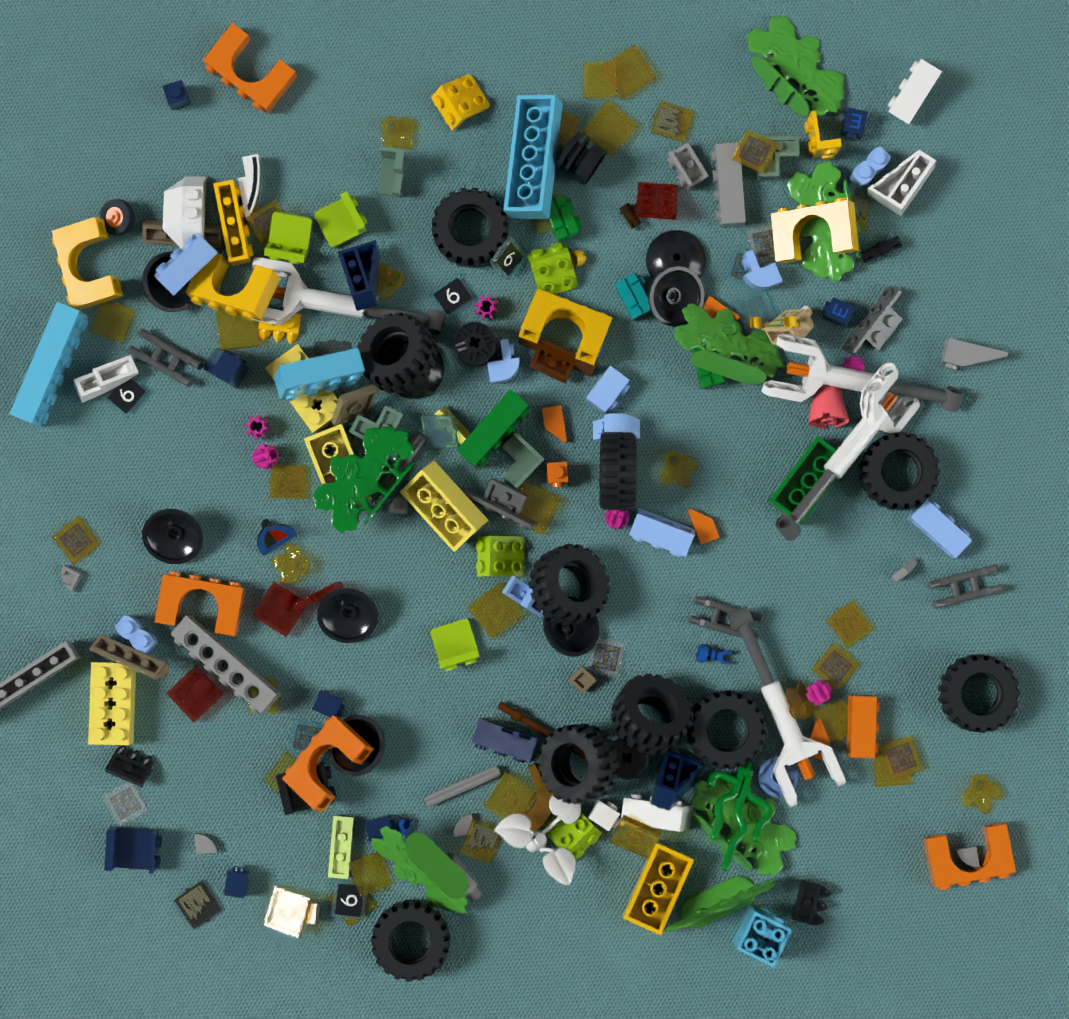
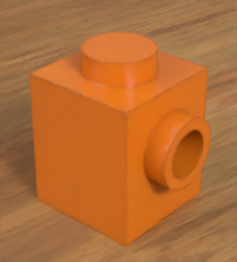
M567 462L547 463L548 485L552 484V488L564 487V484L568 483Z

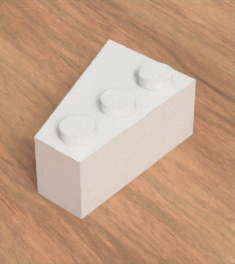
M922 58L919 62L915 60L909 70L912 74L908 79L904 78L898 87L901 90L897 97L893 96L887 105L890 107L889 113L907 124L911 122L942 70Z
M918 150L899 164L893 171L883 176L877 183L868 187L867 195L901 216L934 170L936 160Z
M631 794V797H624L621 822L678 832L690 830L692 805L682 804L681 801H678L668 811L651 805L652 797H650V800L643 799V795Z

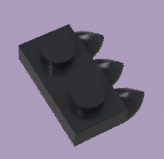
M126 745L118 747L107 764L105 772L143 788L151 772L152 757L149 755L139 762L140 754L138 750L133 751L126 757Z
M801 879L791 919L810 925L822 924L824 922L823 918L815 913V911L819 912L828 909L827 905L819 898L828 897L831 895V892L821 884Z

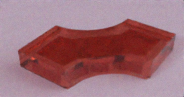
M341 581L332 583L296 602L293 606L296 612L322 600L330 592L344 588Z

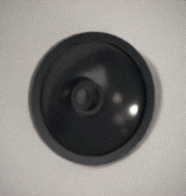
M670 230L658 235L651 242L646 254V267L652 279L662 270L672 266L689 268L700 278L706 265V255L700 241L692 234L682 230ZM676 254L679 255L680 260L675 261L673 259V256Z
M163 252L154 256L145 266L142 275V287L147 299L153 306L165 312L183 311L193 304L191 298L185 293L191 279L173 295L155 277L157 267L163 262L166 264L171 259L170 255L173 252Z
M682 266L668 267L659 272L653 279L648 292V303L653 316L662 324L671 327L688 324L682 309L690 303L702 308L704 303V288L698 275L689 268ZM671 292L672 297L669 299L668 295Z
M409 341L395 345L388 353L385 365H391L399 361L406 353ZM439 351L437 352V358H434L436 363L434 368H431L429 377H425L422 380L423 383L419 386H414L413 390H404V393H399L398 395L408 399H421L432 394L440 386L444 377V362Z
M162 509L153 513L146 520L142 529V540L145 548L154 558L168 564H182L192 560L199 553L203 544V532L197 520L190 514L178 509Z
M342 588L330 592L321 600L317 610V621L321 630L329 638L342 643H355L366 639L373 633L378 622V610L374 601L364 592L351 588Z
M568 597L573 601H578V598ZM596 615L574 625H562L561 622L557 624L551 621V617L546 618L544 616L543 630L547 641L562 655L568 657L582 656L591 651L597 643L599 623Z
M352 715L343 720L371 745L374 750L362 765L352 762L338 748H331L328 750L332 764L338 771L349 776H362L371 772L381 761L385 751V736L380 725L372 718L364 715Z

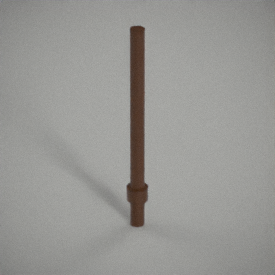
M502 701L498 706V709L510 715L514 721L522 722L545 737L553 733L550 729L524 715L523 711L518 708L514 709ZM576 745L571 752L587 761L583 750Z

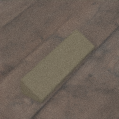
M144 220L142 224L143 243L178 246L163 231V220ZM205 224L204 239L213 248L223 249L224 236L222 226L219 224Z
M102 634L89 648L94 653L155 680L170 672L168 663Z

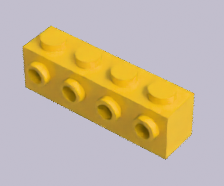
M234 180L213 183L228 262L231 266L252 262L251 256H254L252 245H248L247 241L250 232L248 225H244L243 217H245V212L239 200L241 198L240 186H237Z

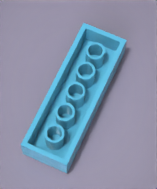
M517 95L503 210L511 219H549L563 106L556 95Z
M56 302L9 413L10 415L39 427L42 426V423H46L49 417L48 409L50 405L55 403L57 398L56 390L64 382V371L72 363L73 358L71 355L73 350H76L80 344L79 336L81 331H85L88 325L87 315L77 309Z

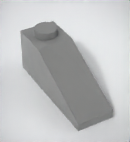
M948 338L945 340L940 364L945 365L946 369L957 370V368L960 369L1003 359L1008 356V352Z

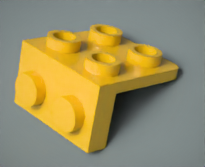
M470 74L441 85L431 96L434 105L438 108L452 131L457 129L467 118L490 107L488 100Z
M816 110L811 111L807 121L804 122L805 133H809L810 141H807L808 153H812V159H833L842 147L841 138L820 141Z

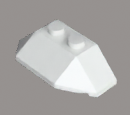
M206 176L185 177L164 191L163 231L180 249L186 244L185 240L192 234L196 235L199 233L203 238L205 237Z

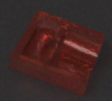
M638 182L636 217L676 220L678 185Z
M274 581L252 616L283 636L288 637L309 603Z
M197 665L166 693L193 723L224 695Z

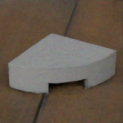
M400 495L390 503L387 513L408 514L409 502L403 495Z
M911 558L891 577L896 582L901 580L912 571L917 562L914 558Z
M63 565L61 569L62 580L66 588L74 592L82 573Z
M472 814L465 815L457 822L453 836L472 834Z
M194 834L196 854L217 852L216 845L209 837L204 834Z
M976 846L955 849L958 857L965 864L972 867H980Z

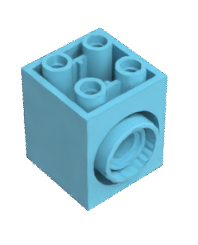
M750 905L732 942L737 950L775 967L792 929L785 923V919L762 907L757 909Z

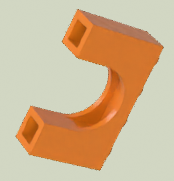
M232 23L203 59L206 65L205 69L213 76L215 74L219 75L222 78L220 81L227 87L233 86L238 90L236 93L244 100L249 98L253 102L252 105L258 111L262 112L264 110L269 113L298 77L297 73L279 59L264 79L258 82H245L239 79L234 71L235 61L251 39L247 33Z
M169 571V575L163 574L155 623L177 626L184 598L194 590L203 589L210 592L218 603V616L214 633L231 636L238 635L246 588L241 587V583L229 581V585L221 584L219 579L209 578V582L201 581V576L195 575L183 578L181 573Z
M334 715L326 720L321 731L312 738L309 746L299 754L297 761L286 770V774L282 778L313 810L324 812L336 797L320 782L317 775V764L323 753L331 748H338L352 762L362 765L374 750L342 718Z
M999 822L982 826L987 848L986 857L980 864V867L971 870H962L955 866L950 856L947 836L945 834L923 837L932 886L939 888V890L950 889L953 884L967 886L974 880L987 882L991 880L990 877H1011L1010 873H1015L1016 869L1007 824Z

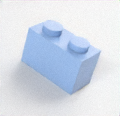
M609 366L586 397V400L604 414L607 411L612 412L618 404L615 401L619 395L624 396L630 388L627 385L629 379L612 366Z

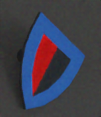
M265 519L262 521V529L257 538V547L264 556L296 536L297 533L288 525L271 524L269 519Z

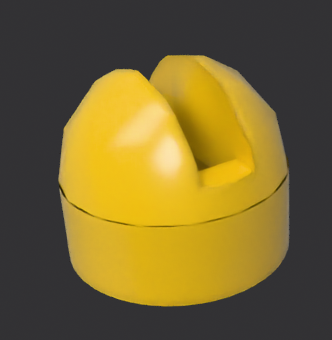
M575 250L570 252L574 267L581 266L586 262L587 257L583 251Z

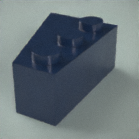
M370 241L338 251L356 311L376 306L380 252L377 241Z
M215 349L203 370L238 389L249 368L245 365L247 362L236 353L230 351L228 354L222 350Z
M479 718L472 743H475L474 747L486 751L489 748L495 750L494 754L503 757L507 754L514 757L513 760L525 763V761L530 762L537 736Z
M672 751L666 752L658 768L650 804L670 811L694 783L697 782L704 763Z

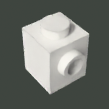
M600 799L588 815L589 819L608 831L611 828L615 829L621 820L619 818L620 813L617 811L618 807L610 801L606 804Z

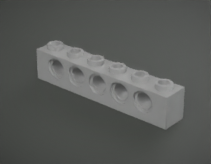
M186 615L171 633L175 638L173 641L178 646L186 647L190 651L188 654L193 659L201 660L205 664L203 667L208 672L217 674L220 677L219 681L226 687H232L235 690L234 694L239 699L248 701L250 703L249 707L254 712L266 713L280 697L281 693L194 617ZM194 634L198 636L196 645L191 642V637ZM209 647L213 649V656L211 658L206 655V650ZM224 660H226L229 665L226 671L222 670L221 663ZM239 673L244 677L242 684H238L236 681V676ZM254 686L257 687L259 690V694L256 698L253 697L251 694V690Z

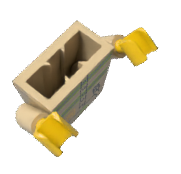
M803 306L801 309H788L772 322L762 321V317H750V327L764 330L772 345H777L776 340L779 334L805 338L814 327L810 318L812 310L808 306Z

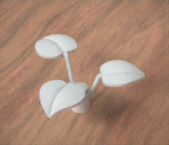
M552 795L549 800V808L558 817L542 832L533 834V831L530 830V820L522 814H512L496 826L494 831L515 848L526 846L530 852H537L538 850L541 853L544 851L550 852L543 858L546 871L559 883L564 885L570 884L576 868L575 858L570 851L564 848H559L556 851L552 848H545L544 846L547 843L545 834L560 819L566 824L575 822L580 816L581 803H564Z

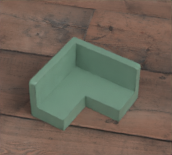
M799 136L758 137V140H760L759 145H761L759 150L764 153L762 156L757 154V159L760 160L757 162V181H761L762 178H779V158H799Z
M381 146L380 151L383 159L378 194L401 197L407 163L406 152L403 149Z
M385 405L376 423L357 415L349 433L363 440L365 430L368 428L380 429L391 426L394 430L398 431L405 416Z
M516 431L502 446L516 461L502 476L514 488L518 489L545 459Z

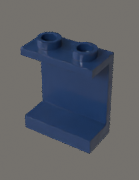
M110 826L106 831L104 871H113L115 868L149 870V874H153L157 868H160L161 856H158V848H161L162 836L159 835V829Z

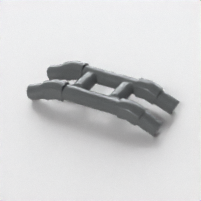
M141 328L138 335L157 347L151 356L132 345L128 349V353L185 386L190 387L193 381L175 371L178 364L182 360L200 370L203 363ZM164 350L174 355L169 366L158 361Z
M997 564L927 582V587L930 590L950 584L953 595L933 601V608L938 609L1004 592L1002 584L982 589L979 587L977 577L999 572ZM969 579L972 591L960 594L957 582Z
M694 596L693 603L711 608L713 613L711 620L689 615L688 623L742 638L739 629L735 631L731 624L727 626L718 623L721 611L731 613L740 608L700 596ZM750 611L754 621L763 622V614ZM754 633L756 640L758 641L759 634Z

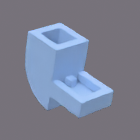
M753 250L744 253L741 261L745 271L748 270L749 273L743 276V280L748 286L756 290H767L781 284L782 278L776 263L760 268Z
M508 339L500 340L503 360L487 362L491 384L507 382L518 372L520 361L519 358L511 359V356L515 354L513 343L509 344Z
M606 414L604 419L593 421V440L600 442L601 434L604 432H632L636 435V440L640 439V420L627 414Z
M512 576L502 593L542 618L543 611L541 609L538 610L535 606L537 604L535 599L532 600V589L518 578Z

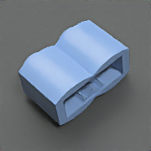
M881 146L875 148L865 161L856 166L849 180L858 189L864 188L876 174L884 169L891 156Z
M124 615L115 625L117 632L122 637L129 639L132 646L140 652L149 653L158 644L156 636L144 629L141 622L133 616Z

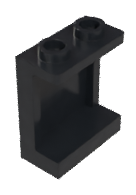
M325 763L317 764V775L320 782L336 796L335 787L330 786L329 779L332 778L330 767H326ZM286 772L276 775L285 815L311 808L282 779Z

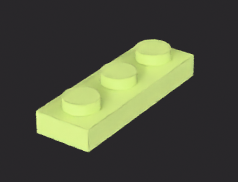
M333 816L328 877L349 879L354 817Z

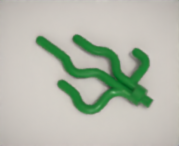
M747 762L744 767H739L736 777L719 770L711 773L707 781V785L710 788L715 786L717 779L733 784L731 792L718 798L715 803L714 813L716 819L710 835L712 840L715 841L719 837L724 821L722 810L724 804L737 797L734 816L738 823L739 831L731 838L721 865V869L725 872L730 868L737 844L744 839L747 832L746 821L742 815L745 799L747 798L750 802L762 807L764 810V817L757 822L751 838L753 842L759 841L763 828L772 819L773 811L770 804L766 800L754 795L751 791L750 785L754 775V771L751 770L753 765L751 762Z

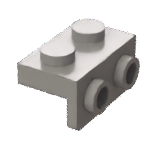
M689 143L668 152V159L666 161L672 170L675 169L678 173L677 179L682 187L686 186L689 190L709 178Z

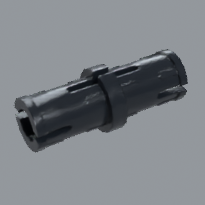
M896 235L882 243L877 242L875 246L861 251L860 254L866 264L881 256L885 257L887 253L903 246L899 236Z

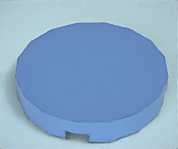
M779 756L768 758L761 764L758 770L760 787L773 797L784 796L773 772ZM794 764L790 766L785 765V770L795 789L798 783L797 768Z

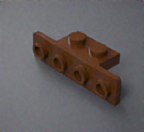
M520 337L519 344L536 351L529 367L566 384L573 369L588 376H592L595 370L596 363L591 365L575 358L576 354L571 350L561 348L551 341L539 338L538 343H534Z

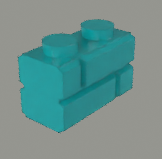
M633 273L614 284L632 321L651 312L648 294L644 289L647 285L643 277H638L637 273Z

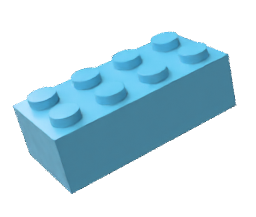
M355 348L279 365L274 375V381L280 400L293 401L301 395L310 397L323 390L332 392L341 386H345V388L357 385L365 369L359 349Z

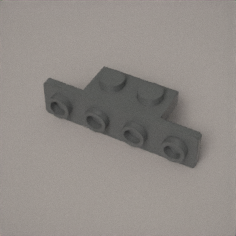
M888 286L882 292L881 297L870 308L865 318L858 323L855 331L846 339L845 344L842 346L845 352L854 355L864 341L873 349L879 351L902 321V318L891 308L902 293L899 288Z
M495 478L490 480L484 495L469 487L462 490L473 503L478 502L483 505L484 509L491 512L496 511L501 514L502 518L518 522V525L524 529H532L538 524L537 521L521 514L529 495Z

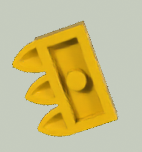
M296 313L282 325L259 322L258 329L261 339L263 341L267 340L273 331V337L279 343L286 333L287 340L292 345L299 336L302 315Z

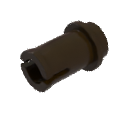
M627 203L619 208V214L624 216L631 229L641 224L642 221H640L633 210L634 206Z

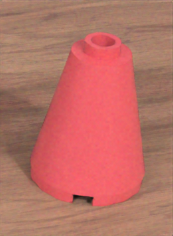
M823 385L814 393L808 418L811 427L828 429V425L834 424V428H839L849 423V416L841 388Z

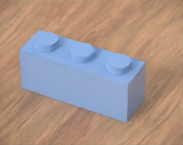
M199 233L190 235L185 240L186 244L181 249L177 248L170 255L171 259L166 264L164 262L160 264L155 270L157 272L155 274L156 279L173 295L217 254V251Z
M926 499L925 502L920 504L911 513L908 519L952 559L957 558L972 541L969 538V532L963 527L958 528L954 524L955 520L946 513L944 515L939 511L940 506L936 502Z
M639 508L629 535L636 541L651 543V546L656 549L664 548L669 550L674 556L681 557L682 555L686 557L696 530Z

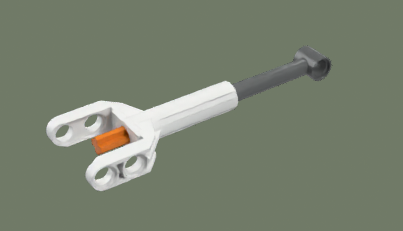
M260 257L253 259L252 268L255 265L273 269L280 277L288 278L286 288L276 287L272 298L283 300V311L267 308L262 321L259 322L282 325L303 308L363 319L364 315L384 318V315L390 313L394 315L396 312H402L417 318L432 334L439 335L442 333L445 313L440 310L430 309L427 311V314L376 305L356 311L352 296L307 288L292 263Z
M779 334L776 340V344L785 351L810 355L807 365L790 361L787 364L786 373L803 376V386L770 380L763 383L761 391L771 397L802 402L814 395L823 385L862 392V389L874 376V373L829 365L815 340ZM894 382L887 391V393L891 392L892 394L939 402L943 409L950 412H957L959 410L964 391L955 386H948L946 391L899 382ZM881 385L874 387L872 391L878 390Z
M893 363L883 364L862 389L860 399L862 419L824 465L826 471L791 515L784 514L776 520L775 526L786 540L793 541L799 537L801 529L798 524L834 479H839L844 475L876 433L887 432L890 434L900 432L920 407V402L917 398L905 396L898 401L888 414L887 412L898 399L891 392L886 395L880 404L878 403L898 378V369ZM893 370L891 374L885 376L887 371ZM881 385L878 390L872 391L874 387ZM914 401L912 405L906 407L908 402ZM902 416L900 420L893 422L896 417Z
M747 606L729 613V621L735 631L739 629L761 682L764 685L761 688V692L784 742L773 772L788 806L791 808L798 805L797 795L784 766L797 763L804 780L813 778L816 775L808 757L817 754L818 751H820L828 772L837 786L845 784L846 780L832 748L802 735L779 681H774L750 626L754 621Z

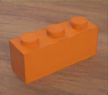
M848 695L846 756L852 758H875V754L878 753L876 733L879 731V722L876 721V713L879 712L880 704L877 701V697Z

